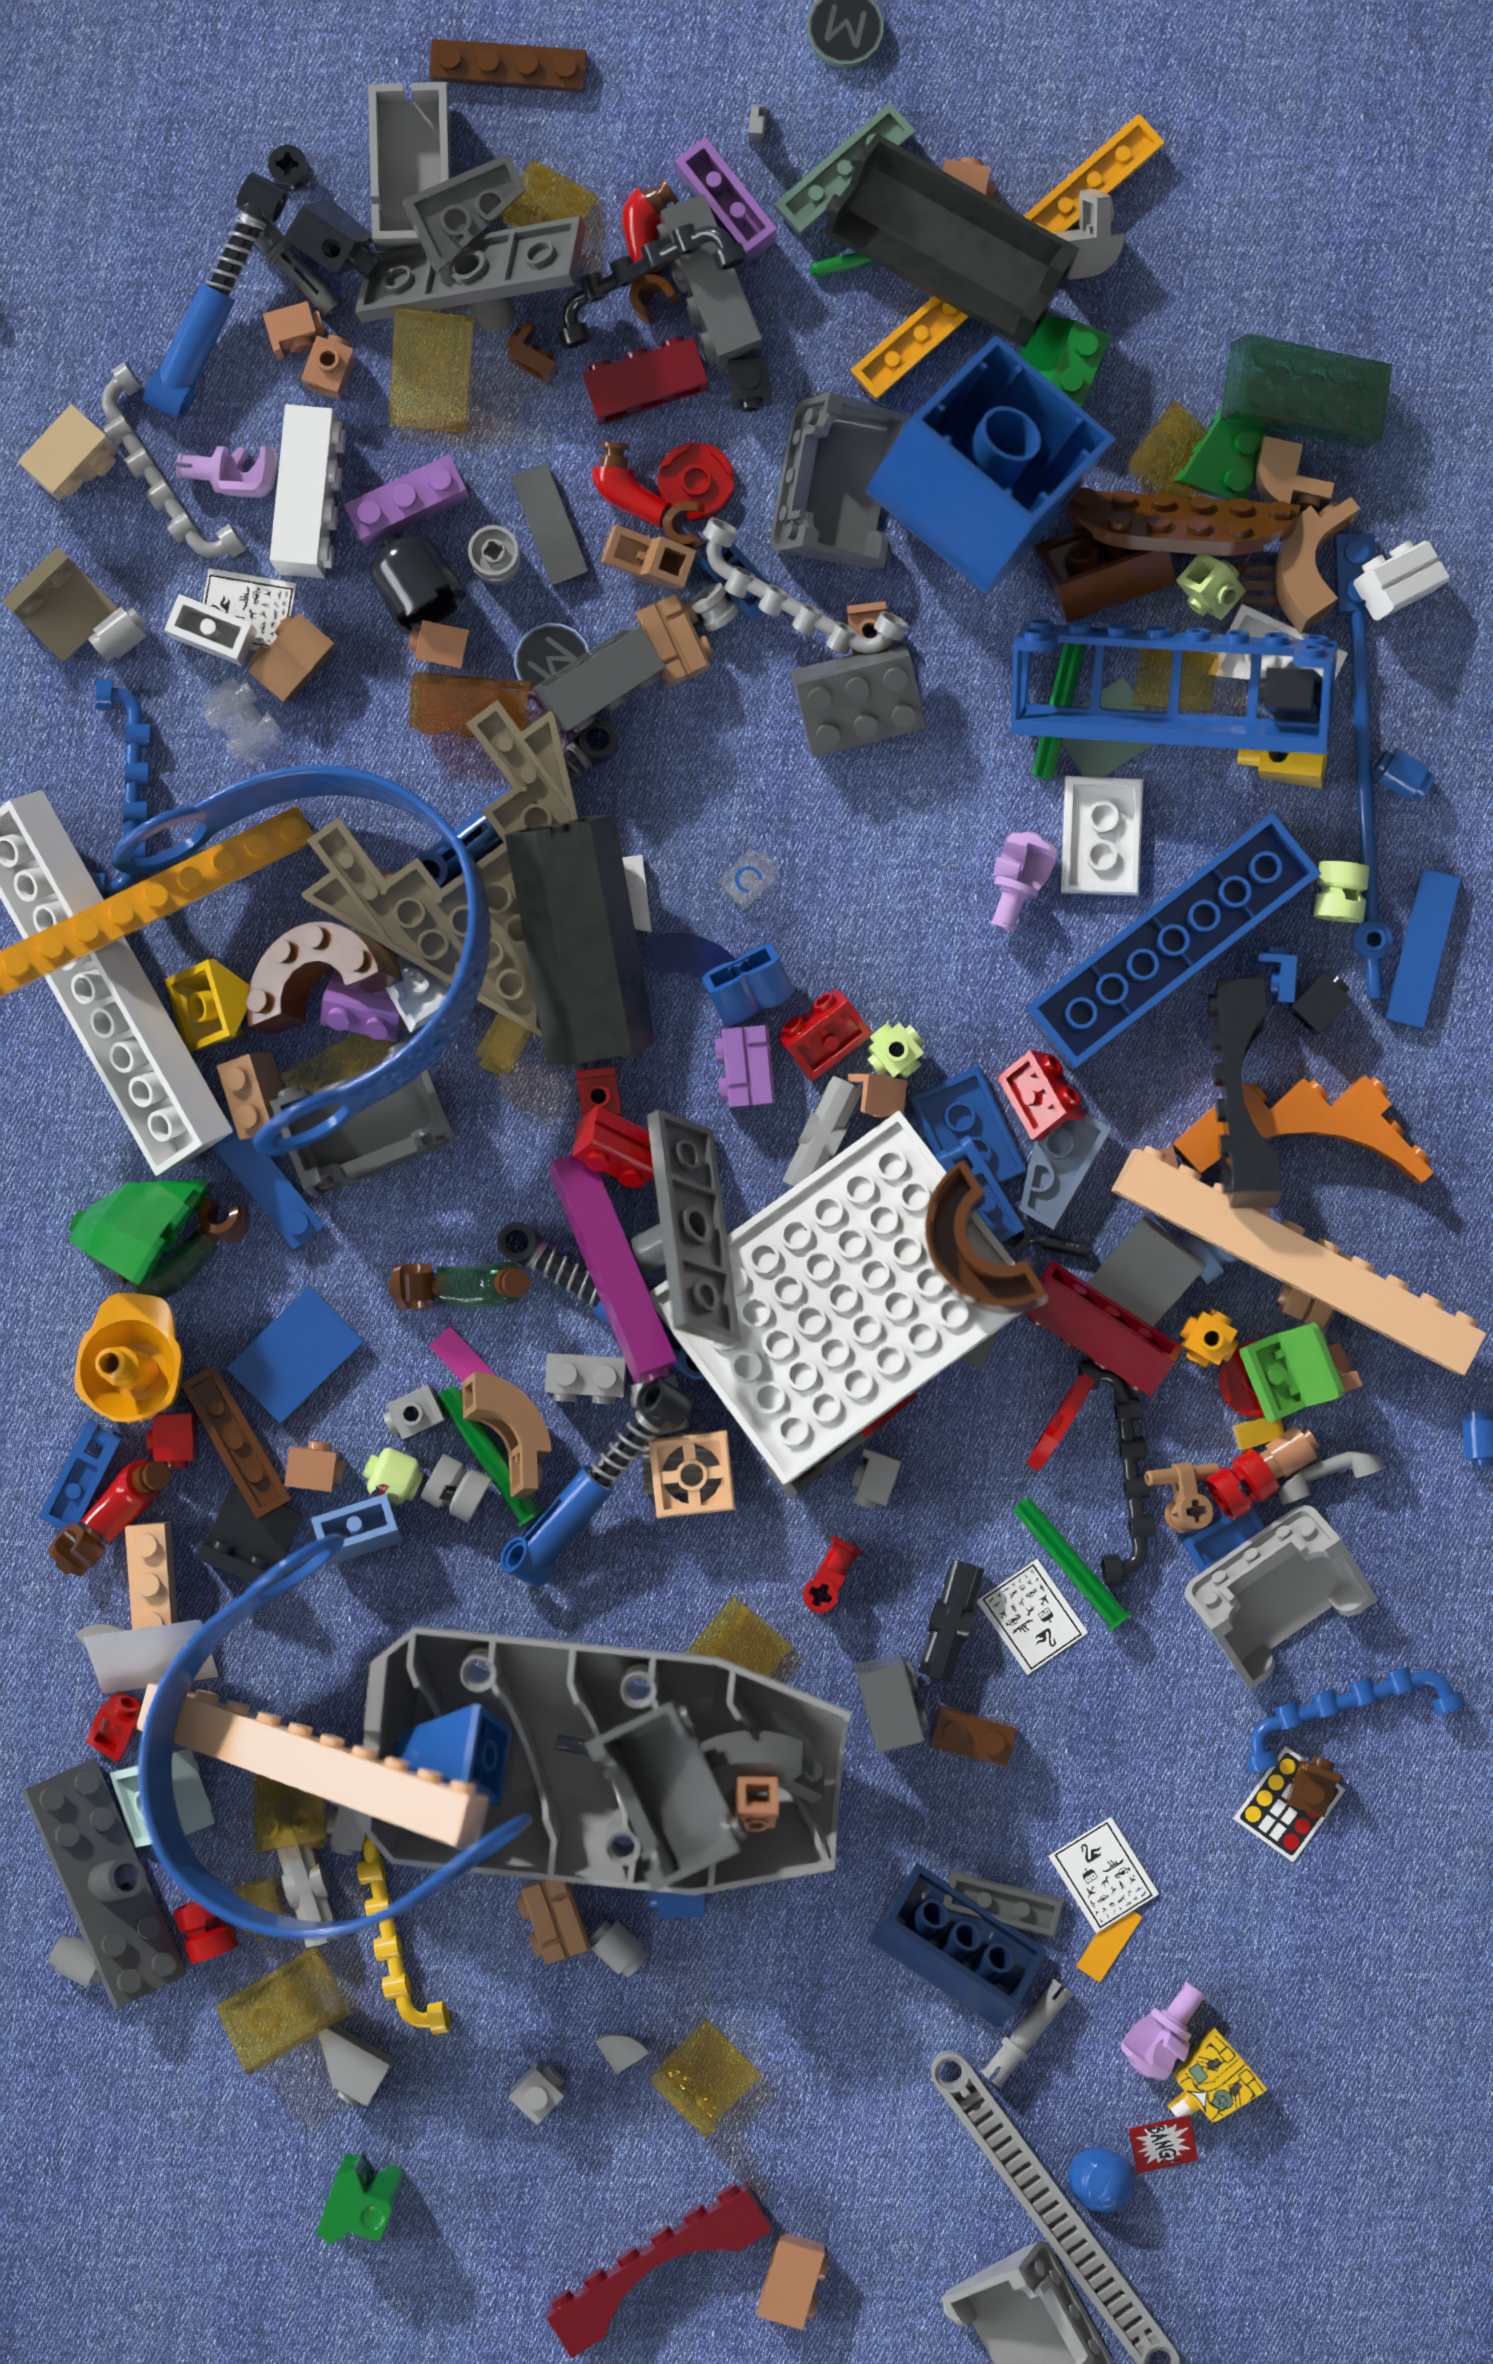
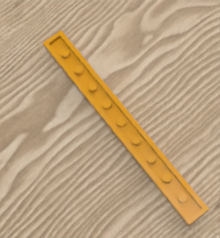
M1138 114L1026 213L1024 217L1052 233L1069 231L1079 222L1080 190L1096 189L1107 195L1111 194L1164 146L1165 141ZM933 296L850 370V374L872 399L877 402L971 317Z
M296 805L0 951V999L310 845L307 839L314 834L299 807Z

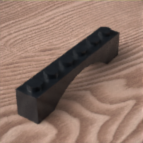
M1264 978L1217 979L1214 994H1208L1207 1011L1208 1017H1215L1216 1029L1210 1030L1211 1052L1218 1053V1064H1213V1086L1220 1087L1221 1099H1216L1215 1115L1216 1122L1223 1123L1224 1134L1218 1137L1219 1158H1226L1227 1170L1221 1171L1222 1194H1229L1230 1209L1277 1208L1282 1192L1279 1154L1264 1140L1253 1124L1244 1102L1241 1086L1242 1062L1252 1043L1263 1031L1267 1008Z

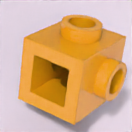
M1211 1309L1209 1314L1198 1312L1195 1317L1189 1315L1179 1333L1183 1337L1180 1345L1188 1350L1185 1357L1205 1368L1208 1363L1219 1365L1222 1359L1228 1362L1239 1341L1234 1339L1237 1330L1229 1326L1232 1319L1214 1309ZM1208 1331H1214L1218 1336V1341L1213 1346H1208L1204 1341V1336Z

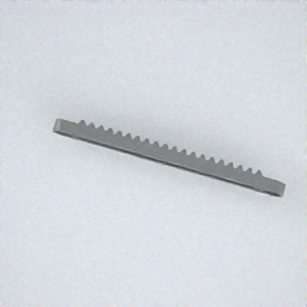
M945 2050L937 2054L930 2066L931 2078L935 2086L1136 2364H1148L1149 2356L1156 2350L1166 2351L1170 2355L1169 2364H1180L1178 2353L1172 2342L967 2059L961 2053L954 2050ZM947 2061L957 2062L961 2067V2075L954 2082L944 2081L939 2075L940 2066Z

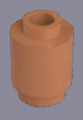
M1295 1425L1266 1444V1450L1259 1455L1267 1463L1278 1480L1282 1476L1288 1478L1317 1459L1318 1457L1314 1451L1320 1446L1307 1427L1300 1431Z

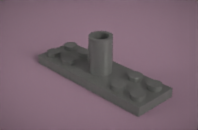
M581 216L480 234L437 275L422 245L374 253L375 256L382 260V263L373 277L367 279L363 276L355 313L361 323L468 304L484 331L490 333L499 332L507 328L516 316V309L509 297L575 286L586 225Z
M657 1109L647 1115L660 1223L633 1237L629 1247L637 1266L645 1272H653L666 1265L674 1329L731 1346L741 1341L713 1129Z
M89 1759L21 1790L113 2009L121 2008L187 1975L147 1881L145 1869L138 1860L96 1759Z

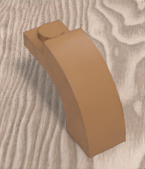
M474 1371L462 1382L463 1420L481 1422L499 1434L506 1445L509 1455L510 1498L526 1499L539 1489L538 1487L542 1482V1466L537 1462L552 1452L551 1440L545 1421L529 1397L512 1383L495 1375Z

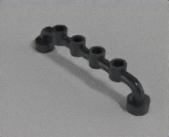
M686 224L672 231L674 242L664 246L662 240L652 241L643 245L640 248L643 258L633 262L631 256H625L612 261L609 264L612 274L604 278L601 272H594L579 279L582 289L573 294L564 306L562 316L564 329L558 333L563 349H573L592 340L587 323H578V312L583 306L608 297V293L618 288L636 283L639 277L667 267L670 261L698 251L702 248L701 245L707 242H714L719 250L713 253L718 271L735 268L748 260L743 244H734L729 234L720 227L710 225L696 230L694 224Z
M1092 1359L1079 1360L1077 1365L1078 1378L1080 1375L1086 1374L1096 1380L1090 1391L1098 1390L1100 1382H1107L1114 1391L1115 1400L1113 1407L1118 1424V1450L1123 1466V1491L1128 1507L1127 1524L1132 1541V1553L1130 1557L1122 1561L1118 1553L1102 1555L1101 1572L1105 1586L1121 1585L1123 1583V1576L1136 1572L1143 1565L1147 1557V1538L1155 1537L1156 1535L1153 1514H1144L1142 1501L1144 1498L1151 1497V1486L1146 1484L1145 1475H1139L1138 1460L1146 1459V1444L1143 1436H1135L1133 1421L1141 1420L1142 1418L1141 1404L1138 1397L1130 1398L1128 1385L1123 1378L1111 1370H1104L1098 1367Z

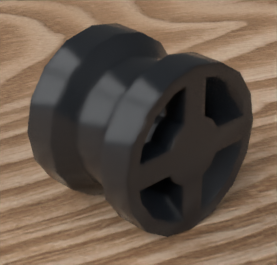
M282 145L273 150L268 160L269 172L272 175L273 181L288 189L289 192L297 191L304 187L309 180L310 170L303 152L292 145Z

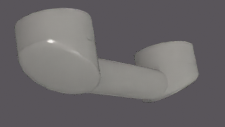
M1347 1451L1303 1467L1289 1476L1279 1488L1278 1496L1281 1504L1290 1503L1311 1495L1308 1482L1350 1467L1355 1478L1378 1472L1385 1468L1380 1455L1373 1453Z

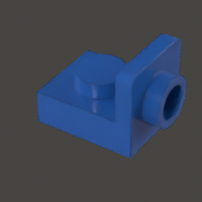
M1265 947L1264 953L1255 955L1254 964L1277 966V972H1270L1269 995H1275L1274 1004L1291 1005L1295 1000L1298 956L1288 955L1287 948Z

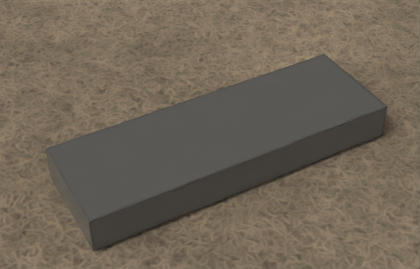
M544 464L512 476L511 480L552 587L554 588L588 575L589 571L548 465Z
M950 1870L947 1883L953 1889L956 1888L977 1902L980 1907L993 1913L991 1915L1002 1923L1009 1924L1017 1929L1056 1938L1065 1903L1064 1898ZM948 1894L945 1895L943 1904L948 1911L979 1919L983 1918L967 1907L952 1904V1897Z

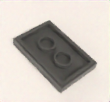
M1144 1215L1088 1280L1087 1284L1154 1327L1204 1270L1206 1263Z

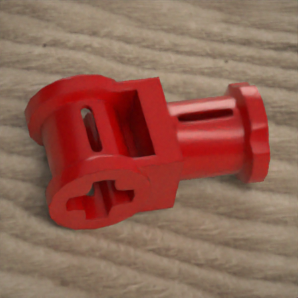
M832 1535L830 1538L832 1542L831 1548L814 1579L808 1582L803 1591V1599L806 1606L818 1613L827 1612L835 1606L838 1599V1591L854 1559L863 1553V1550L835 1535ZM822 1583L826 1584L829 1587L827 1593L832 1596L829 1603L822 1602L819 1606L812 1603L814 1596L809 1593L812 1587L819 1588Z

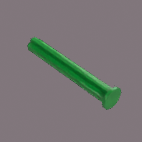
M1064 643L1049 705H1072L1087 644ZM1041 736L1032 770L1034 777L1042 780L1053 779L1063 738Z
M451 1386L438 1395L439 1402L520 1522L517 1526H523L542 1513L544 1508L539 1509L531 1496H528L526 1499L510 1498L509 1464L481 1422L463 1420L462 1394L456 1386Z
M1027 1497L1015 1506L1014 1512L1109 1624L1106 1628L1108 1632L1115 1629L1132 1614L1130 1609L1125 1611L1032 1499Z

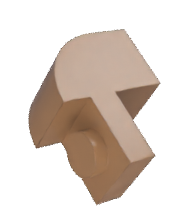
M1268 436L1263 438L1254 471V481L1259 495L1266 503L1284 501L1290 504L1292 498L1296 499V504L1301 505V507L1308 508L1312 506L1313 509H1318L1320 505L1326 506L1330 501L1334 483L1296 475L1303 444Z
M613 525L600 563L631 575V578L668 589H679L685 586L696 550L662 536L652 539L622 526Z

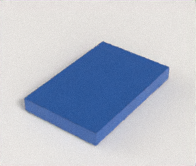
M980 1065L908 1097L934 1155L943 1149L948 1152L959 1145L958 1140L968 1135L998 1184L1027 1172ZM966 1158L964 1161L970 1170L973 1169L970 1161Z
M308 1286L226 1369L282 1424L365 1340L311 1286Z

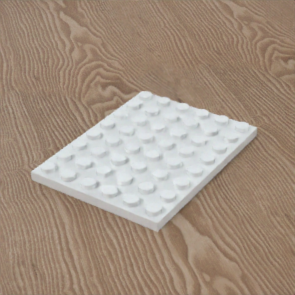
M900 1111L893 1114L727 1235L741 1341L731 1346H726L674 1329L667 1280L649 1292L657 1313L784 1486L795 1480L1022 1313L1000 1314L977 1309L956 1297L938 1277L931 1262L926 1242L925 1218L931 1201L930 1198L940 1180L945 1176L946 1171ZM975 1212L968 1225L967 1232L971 1248L982 1259L995 1265L1016 1264L978 1213Z

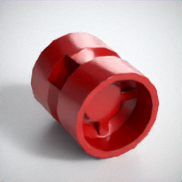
M1252 1448L1233 1459L1231 1469L1222 1467L1205 1479V1484L1211 1496L1227 1517L1233 1521L1252 1509L1253 1500L1262 1502L1279 1490V1484L1273 1472L1263 1458ZM1240 1484L1243 1489L1240 1490L1237 1485Z
M195 1900L173 1910L179 1932L187 1933L188 1936L184 1941V1946L190 1963L208 1960L239 1946L232 1924L225 1923L224 1919L214 1915Z

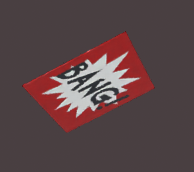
M1190 2115L1128 2129L1137 2174L1198 2160Z

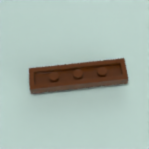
M432 38L429 78L432 82L584 93L587 52L582 49Z
M213 1365L182 1382L180 1385L182 1391L256 1521L290 1503L291 1498L216 1366Z

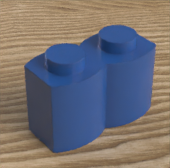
M772 944L756 947L742 955L737 961L719 965L702 977L725 1026L743 1024L760 1009L780 1006L795 993Z

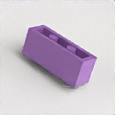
M706 137L674 160L675 174L691 195L697 197L705 194L717 227L727 232L734 244H743L748 258L745 264H748L777 241V228Z
M448 454L343 505L364 548H367L469 499V496L452 458Z

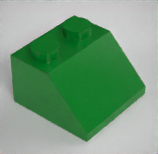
M1046 316L1027 346L1023 347L1020 356L1082 408L1111 335L1076 320Z

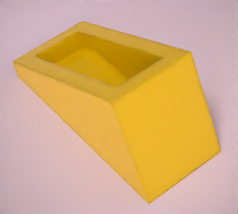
M1262 1417L1232 1426L1239 1450H1246L1270 1442L1285 1432L1281 1418L1267 1423L1266 1418Z

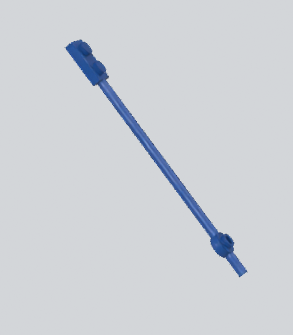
M1375 533L1336 534L1334 536L1336 597L1338 598L1336 601L1337 614H1350L1361 864L1370 867L1368 889L1362 892V897L1366 899L1364 922L1355 929L1351 942L1354 952L1360 958L1365 959L1367 999H1382L1381 957L1390 951L1393 937L1390 929L1379 921L1365 616V613H1369L1365 606L1366 601L1361 599L1353 585L1354 580L1365 573L1362 566L1376 558ZM1369 933H1375L1379 936L1380 943L1377 947H1372L1368 944L1367 936Z

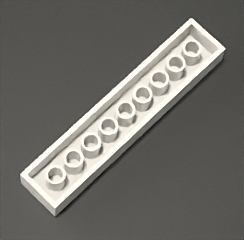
M43 790L10 799L0 807V898L23 939L39 933L104 900ZM125 937L45 976L155 1176L190 1162L233 1132Z

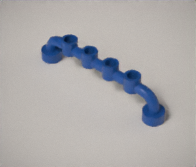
M97 679L96 710L112 711L113 703H118L124 706L127 711L123 803L124 838L138 827L139 824H143L148 819V801H140V786L149 785V763L141 762L142 747H150L151 724H143L142 707L136 696L127 690L113 687L112 679ZM146 840L134 850L132 857H146ZM121 872L116 880L106 881V873H89L104 900L105 897L114 896L130 888L136 878V874Z
M1406 1666L1386 1672L1388 1681L1373 1685L1372 1679L1367 1678L1348 1684L1351 1692L1337 1697L1334 1689L1312 1695L1313 1704L1298 1708L1297 1702L1293 1701L1274 1707L1276 1716L1269 1717L1260 1722L1252 1732L1250 1739L1252 1756L1245 1758L1249 1773H1255L1279 1765L1275 1749L1268 1751L1266 1749V1739L1274 1732L1331 1716L1422 1686H1430L1437 1691L1439 1697L1433 1699L1432 1703L1436 1715L1466 1707L1462 1691L1454 1692L1448 1680L1440 1673L1430 1670L1410 1673L1409 1667Z

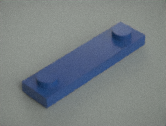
M227 1104L221 1110L233 1132L212 1147L293 1250H297L326 1226L272 1157L256 1152L253 1146L254 1138L239 1140L231 1111Z

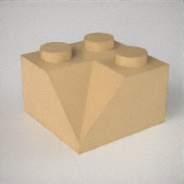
M70 404L19 459L18 463L34 481L60 501L64 495L69 497L74 494L83 481H92L97 475H105L116 461L114 456L118 451L102 431Z

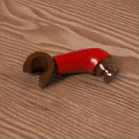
M664 178L659 180L660 186L656 189L651 186L642 192L639 187L629 194L624 204L622 215L623 232L628 256L632 257L633 262L643 258L640 249L643 245L657 240L658 230L656 226L661 224L660 211L668 208L667 205L671 202L675 205L680 202ZM660 270L649 272L639 277V280L632 284L629 291L630 302L635 315L650 326H653L655 314L648 308V303L654 294L661 291L665 292L674 304L682 300L676 290L664 278L660 277Z
M601 442L600 448L605 449V455L600 456L599 467H592V480L598 493L609 504L661 529L664 528L667 537L674 542L692 549L701 548L707 544L697 533L686 535L682 526L683 519L688 513H705L704 503L686 501L679 502L672 507L670 502L641 485L634 477L635 470L628 469V457H624V450H629L628 443Z
M140 1459L124 1467L98 1502L80 1521V1524L85 1529L78 1524L71 1523L52 1541L48 1552L56 1561L55 1566L66 1575L72 1573L80 1577L89 1568L95 1567L106 1550V1547L100 1541L109 1544L125 1530V1526L132 1524L150 1505L153 1499L160 1494L161 1490L169 1484L170 1472L167 1466L159 1461L151 1462Z

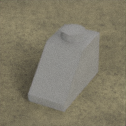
M326 2019L318 2033L332 2087L339 2090L337 2095L345 2102L354 2106H358L361 2103L367 2107L394 2058Z

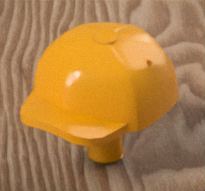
M116 1293L109 1296L100 1305L92 1328L83 1335L80 1342L74 1382L75 1390L79 1397L95 1412L101 1414L102 1417L106 1416L108 1419L113 1420L114 1423L118 1421L128 1425L130 1423L144 1422L152 1419L157 1413L166 1410L176 1401L182 1380L184 1355L183 1349L176 1338L175 1317L171 1305L163 1298L136 1293Z

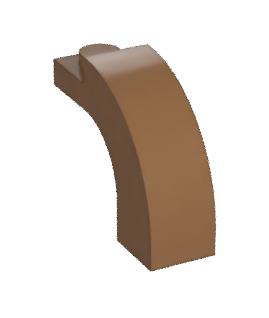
M1352 497L1341 504H1338L1337 501L1330 503L1319 514H1317L1312 506L1308 507L1299 515L1293 533L1284 540L1278 553L1274 572L1276 594L1285 615L1300 634L1329 615L1338 599L1320 576L1316 566L1315 554L1320 546L1354 523L1361 508Z

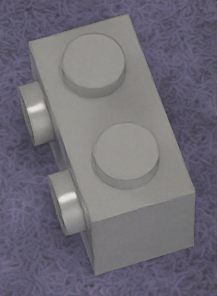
M547 1353L545 1393H553V1401L576 1402L577 1395H592V1403L615 1404L616 1397L625 1396L626 1361L624 1357Z

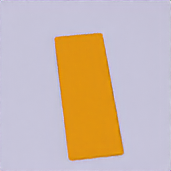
M1131 1911L1099 1931L1076 1967L1096 1981L1101 1982L1142 1919V1916Z

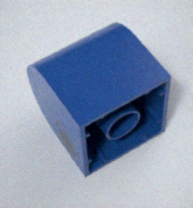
M995 335L909 420L869 482L866 494L986 596L1008 576L1050 528L1116 438Z

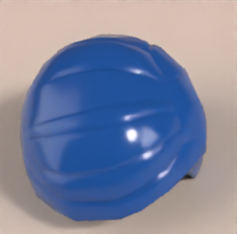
M1091 2147L1078 2154L1069 2168L1068 2180L1070 2189L1074 2197L1090 2210L1104 2213L1114 2212L1124 2207L1134 2194L1136 2188L1135 2170L1131 2162L1117 2152L1102 2147Z

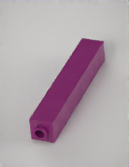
M572 1154L553 1160L549 1175L635 1385L644 1381L649 1385L657 1378L667 1379L670 1376L669 1373L673 1370L676 1358L599 1171L589 1169L585 1162L573 1157Z

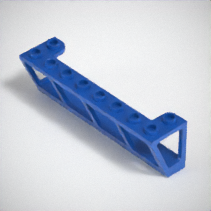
M1033 619L1030 621V624H1024L1013 642L1012 735L1325 755L1327 753L1330 739L1338 642L1329 641L1327 636L1307 635L1305 640L1289 639L1288 634L1279 632L1267 633L1265 637H1249L1250 633L1242 630H1230L1226 632V635L1210 634V630L1205 628H1189L1186 630V633L1171 632V628L1167 626H1149L1146 631L1131 630V625L1123 623L1109 624L1108 628L1092 627V623L1087 621H1073L1069 623V626L1054 625V621L1049 619ZM1058 643L1095 645L1090 706L1076 707L1030 703L1028 697L1033 651L1052 650ZM1106 646L1173 650L1169 705L1166 712L1108 709L1101 706ZM1184 650L1252 654L1246 716L1188 714L1179 711ZM1262 655L1293 657V664L1297 666L1323 669L1321 717L1319 721L1258 717V691Z

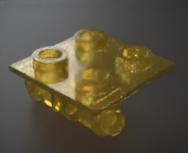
M532 159L520 175L526 188L524 194L504 211L500 217L504 218L503 223H509L514 227L581 216L584 221L600 196Z
M1173 400L1129 459L1128 463L1130 466L1128 470L1136 477L1144 476L1161 493L1178 497H1192L1196 490L1173 482L1180 470L1185 469L1193 456L1192 450L1198 441L1204 439L1209 430L1182 405Z
M1139 648L1141 655L1133 705L1168 708L1173 650ZM1184 650L1179 700L1180 710L1211 712L1220 652Z
M733 1595L685 1653L721 1657L768 1676L793 1645Z
M264 1775L254 1776L255 1853L309 1843V1848L311 1849L324 1848V1841L328 1840V1834L326 1833L328 1811L325 1810L328 1800Z

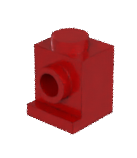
M615 1066L576 1071L582 1117L596 1105L616 1115H622ZM597 1089L606 1092V1100L601 1104H596L591 1099L592 1093Z

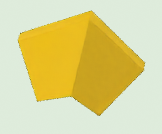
M215 959L206 960L165 979L179 1032L189 1053L245 1037L241 1021L247 1010V997L250 985Z

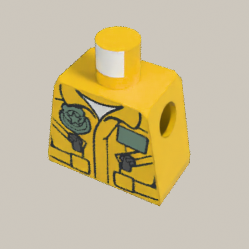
M1213 2025L1188 2054L1185 2061L1175 2070L1173 2075L1184 2091L1167 2106L1176 2117L1186 2115L1191 2117L1201 2109L1214 2123L1263 2094L1267 2088Z

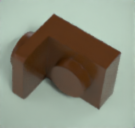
M527 320L522 329L519 327L514 329L507 341L506 347L509 348V361L550 386L557 374L556 362L553 361L554 356L541 346L534 345L532 348L529 347L536 334L535 324Z
M1315 1755L1311 1762L1301 1758L1285 1803L1325 1818L1336 1783H1341L1343 1778L1341 1773L1334 1770L1336 1763Z

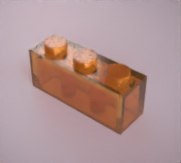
M415 672L410 690L409 728L418 729L420 733L426 735H437L442 733V731L457 732V735L460 737L475 738L466 723L498 700L522 732L529 727L531 681Z

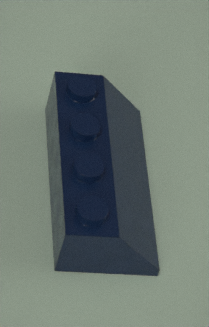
M916 1863L888 1903L868 1938L869 1942L997 2028L1018 2010L1047 1952L1045 1948L1011 1925L1002 1923L991 1915L993 1913L980 1907L977 1902L956 1888H952L950 1884L919 1863ZM948 1894L952 1897V1904L967 1907L983 1918L979 1919L948 1911L943 1904L945 1895Z

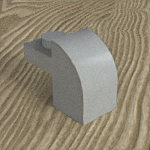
M1096 189L1080 190L1079 229L1054 233L1080 248L1070 274L1067 277L1068 280L1093 277L1103 273L1116 261L1124 244L1125 233L1111 228V222L1114 219V206L1111 196Z

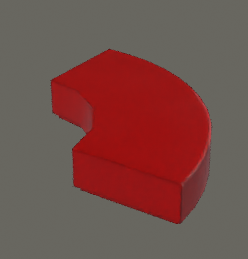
M1083 1374L1071 1386L1034 1446L1027 1460L1028 1466L1038 1472L1069 1428L1096 1380Z

